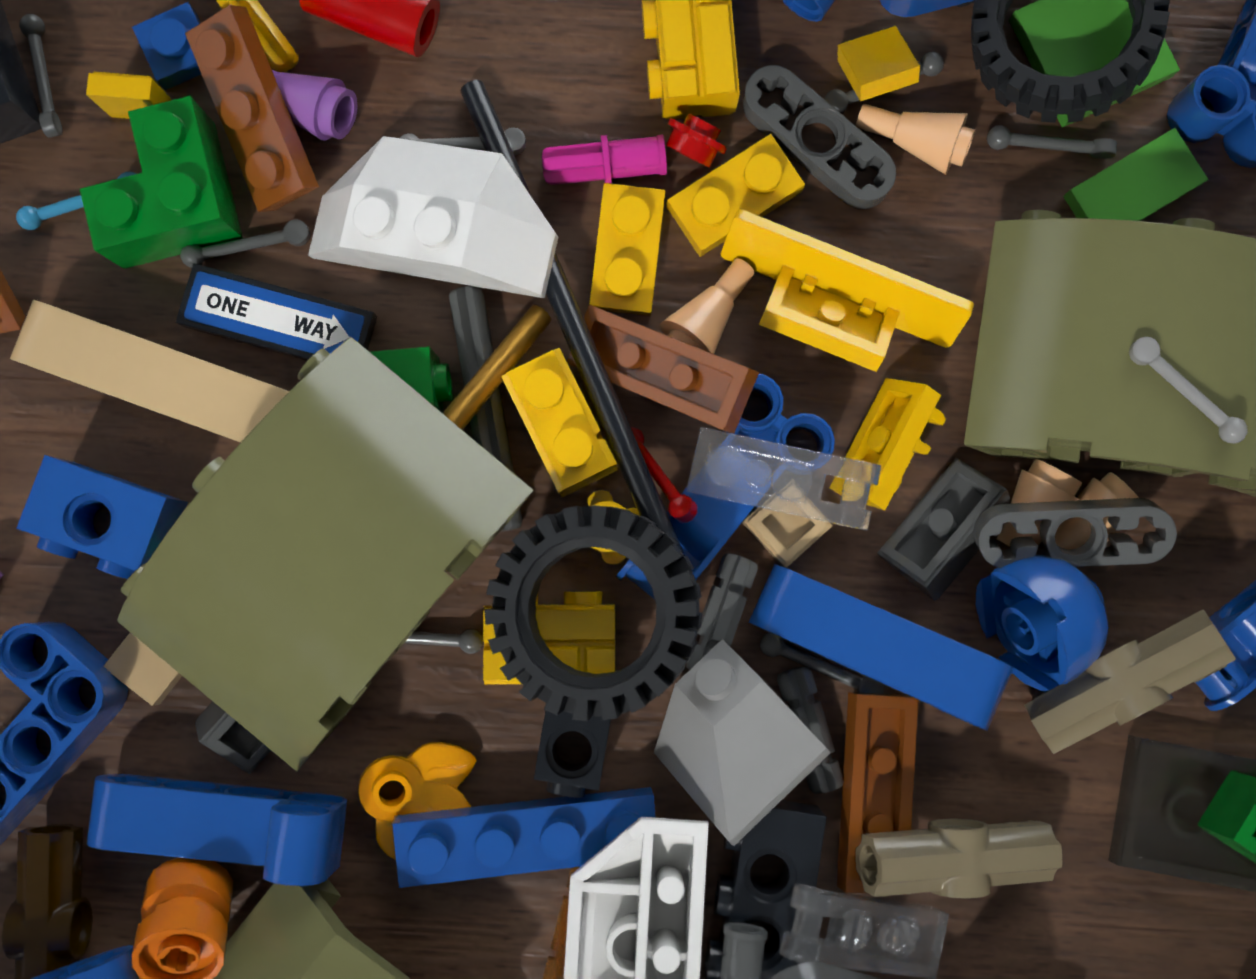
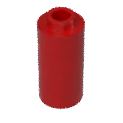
M299 0L300 7L304 12L418 58L429 47L440 14V0Z

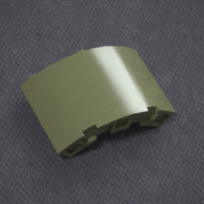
M1028 210L1022 213L1019 220L995 221L964 445L995 457L1078 463L1080 451L1090 452V457L1120 461V469L1171 477H1183L1195 473L1209 475L1208 484L1256 497V239L1215 231L1214 222L1200 218L1178 219L1173 224L1133 220L1061 218L1060 214L1053 211ZM1142 337L1155 339L1160 345V356L1228 417H1238L1244 420L1248 429L1244 440L1235 444L1223 441L1219 436V427L1149 364L1138 365L1131 360L1129 348L1132 343Z
M349 337L332 353L322 348L313 354L298 373L297 378L300 382L254 427L226 460L221 457L215 458L198 474L192 484V488L198 494L171 527L148 562L139 567L122 586L121 592L127 598L117 619V622L297 772L339 726L355 703L371 685L372 682L370 680L379 669L398 652L429 615L431 607L453 583L454 579L451 576L457 581L511 521L533 491L531 487L352 337Z

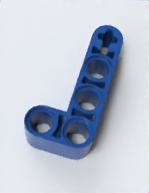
M774 564L748 622L986 731L989 729L1013 673V668L1010 665L990 655Z
M24 623L13 626L0 639V669L6 677L32 699L0 734V781L5 787L7 794L4 806L0 804V845L114 719L127 701L128 687L104 667L108 659L74 628L65 623ZM39 636L45 641L48 649L47 660L43 666L36 662L33 655V646ZM85 678L92 683L96 692L95 703L91 709L84 706L79 696L80 685ZM40 728L46 731L51 740V751L48 757L42 755L37 748L36 737Z
M142 775L97 776L94 782L87 845L95 849L264 866L263 879L268 882L290 886L316 885L325 882L340 867L347 799L321 793Z

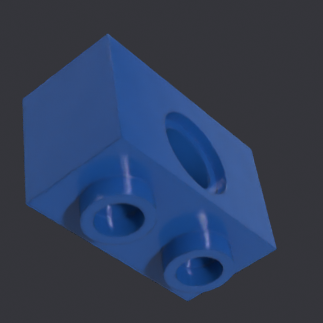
M44 455L16 529L39 536L36 547L41 550L71 559H76L78 551L100 558L97 569L128 579L139 567L148 562L163 538L186 509L188 502L70 460ZM105 505L110 511L111 524L107 532L99 537L95 532L93 520L96 512Z

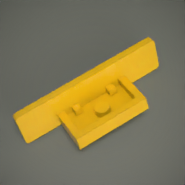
M743 209L736 211L721 251L723 259L733 262L736 258L742 259L755 272L776 280L759 325L877 372L886 356L894 328L948 348L953 344L971 317L974 303L970 300Z

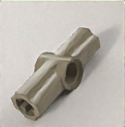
M1203 609L1141 643L1137 639L1100 657L1085 673L1067 684L1058 685L1034 697V700L1026 703L1024 706L1040 737L1052 753L1055 754L1115 722L1121 726L1173 699L1171 693L1227 667V664L1235 661L1236 658Z
M938 819L929 821L928 829L862 834L861 843L856 847V871L862 880L864 892L874 897L932 892L933 894L950 898H979L990 894V886L1053 881L1056 871L1062 868V846L1056 839L1051 824L1042 821L1028 820L1025 822L987 824L970 819Z

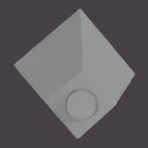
M723 639L674 685L654 750V754L733 846L831 753Z

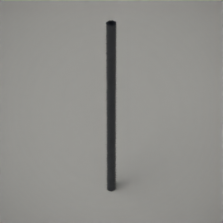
M473 80L462 86L460 92L485 151L502 153L531 195L484 83L481 80ZM555 252L546 295L640 516L655 522L656 526L664 533H669L679 543L676 546L685 556Z

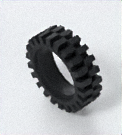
M595 505L564 508L562 512L547 514L535 521L537 525L530 530H522L512 540L515 546L510 552H502L495 565L501 568L497 579L489 580L486 595L493 596L492 608L485 609V625L493 624L495 638L488 641L492 653L501 652L506 662L500 668L508 681L515 677L523 685L519 693L530 702L538 698L546 703L543 710L555 715H559L563 711L572 713L573 720L588 721L592 717L602 716V721L618 718L621 714L629 711L633 713L645 707L650 701L659 697L685 669L687 661L693 655L698 642L696 637L702 623L699 599L702 596L699 583H696L691 571L694 568L688 556H684L676 546L679 543L669 533H664L659 529L655 522L625 509ZM598 547L610 549L629 558L642 570L654 594L656 625L651 641L637 660L631 665L615 672L594 674L578 671L566 665L548 649L539 632L536 621V597L541 582L550 568L562 557L581 548Z

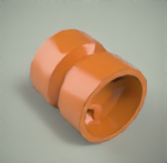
M176 858L165 861L152 871L146 882L141 907L142 922L137 926L132 951V967L141 979H213L218 975L224 965L228 921L230 920L233 896V879L227 869L215 861Z

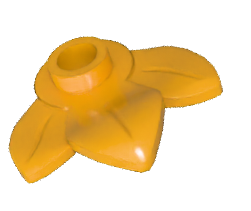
M429 742L417 748L407 758L394 755L384 756L376 759L365 768L358 784L359 800L364 810L376 819V841L387 856L396 860L392 825L395 815L472 807L464 794L457 789L470 774L477 761L471 752L454 744ZM388 781H398L404 786V789L398 798L387 800L379 794L382 785Z

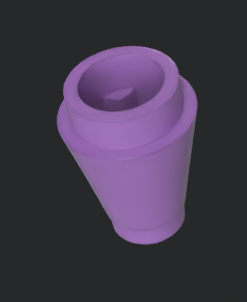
M272 70L294 124L324 141L332 137L342 139L350 132L357 115V97L354 91L346 88L342 80Z

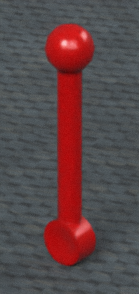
M631 427L652 478L670 501L668 508L670 515L680 523L690 522L697 514V504L688 495L678 492L645 447V438L642 431Z

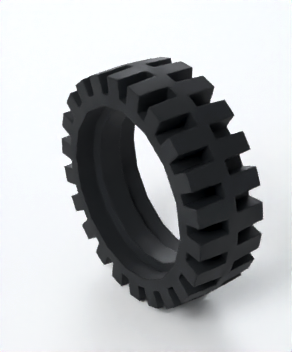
M975 0L971 20V44L976 70L980 69L981 81L988 91L992 88L995 89L998 102L1005 107L1011 102L1015 103L1016 114L1026 118H1030L1033 111L1041 112V122L1055 123L1058 114H1067L1068 123L1082 121L1085 112L1092 110L1095 117L1109 111L1113 101L1116 100L1121 104L1129 98L1135 86H1141L1149 75L1165 38L1170 14L1168 12L1170 0H1126L1133 23L1130 38L1118 57L1099 70L1074 77L1044 75L1020 63L1008 49L1003 25L1006 11L1013 0Z

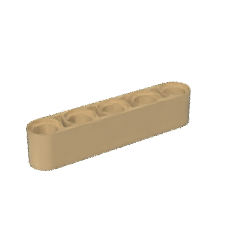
M33 300L9 358L240 443L277 403L290 392L37 300Z

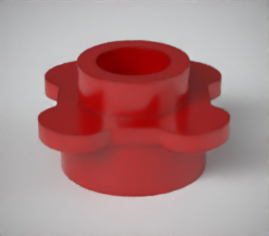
M689 113L683 124L670 118L668 125L673 128V131L666 143V146L708 168H710L717 152L725 154L726 146L717 142L721 130Z

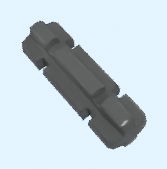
M726 553L722 557L716 573V577L721 578L718 587L714 585L711 587L702 612L701 628L698 629L697 633L701 637L693 655L686 663L688 669H691L722 639L731 646L748 599L742 596L744 588L751 589L758 570L757 564L752 560Z
M796 667L778 674L777 682L782 699L789 702L791 711L831 753L834 752V745L821 701L815 700L813 696L818 691L812 671L807 667ZM831 753L806 776L808 787L814 794L827 793L843 786L844 779L839 762L836 758H832Z

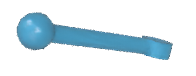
M131 171L124 172L118 179L135 175L136 173ZM81 195L40 208L23 206L16 213V221L23 229L35 230L40 227L42 220L83 208Z

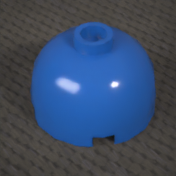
M1040 555L1024 558L994 569L991 575L981 579L976 587L975 605L980 626L986 638L997 633L1000 642L1008 651L998 658L1013 668L1012 674L1024 684L1040 691H1049L1058 685L1067 684L1076 679L1099 658L1106 644L1108 634V620L1103 595L1094 581L1065 560Z

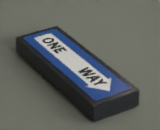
M193 263L175 323L188 329L308 361L313 354L322 348L332 353L349 337L354 338L368 350L378 316L368 310Z

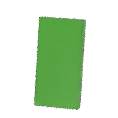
M1173 128L1072 188L1063 197L1076 218L1142 221L1209 179L1177 129Z

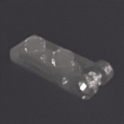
M700 427L686 492L868 531L872 511L866 510L871 484L878 485L882 466ZM826 475L845 479L840 504L821 500Z
M805 884L794 885L790 905L796 908L792 930L785 931L780 948L782 956L800 963L822 962L844 969L936 979L949 913L932 906L828 891ZM823 916L830 917L826 939L818 938Z

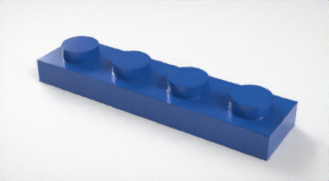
M651 787L585 794L581 798L565 796L395 815L392 825L399 888L581 867L640 817L656 818L653 791Z

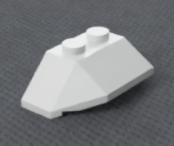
M383 136L322 196L308 255L313 259L545 298L558 235L502 153Z
M640 817L571 874L564 979H700L708 821Z

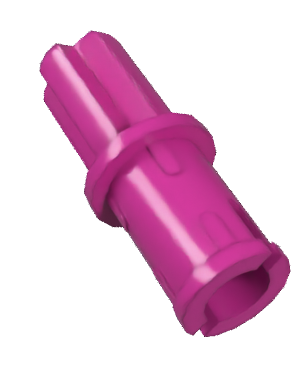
M663 134L655 137L608 141L607 135H600L601 142L546 147L542 151L543 175L546 183L550 185L604 180L605 183L612 184L611 179L667 174Z

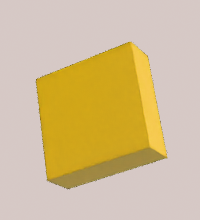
M896 26L838 44V63L860 102L919 82L920 65Z
M97 71L88 73L86 95L110 117L129 119L128 111L172 100L151 76Z

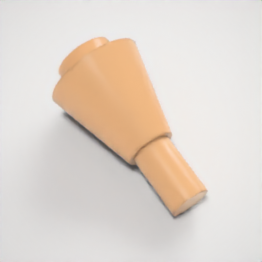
M863 104L856 122L857 128L893 139V143L944 175L948 173L951 164L963 166L975 133V129L965 127L968 113L903 112L901 115Z
M736 258L714 286L708 287L661 322L660 327L663 334L714 354L734 307L733 301L754 276L753 268L744 260Z

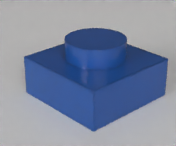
M189 2L132 26L153 75L164 90L201 75L185 35L186 32L201 23L197 12Z

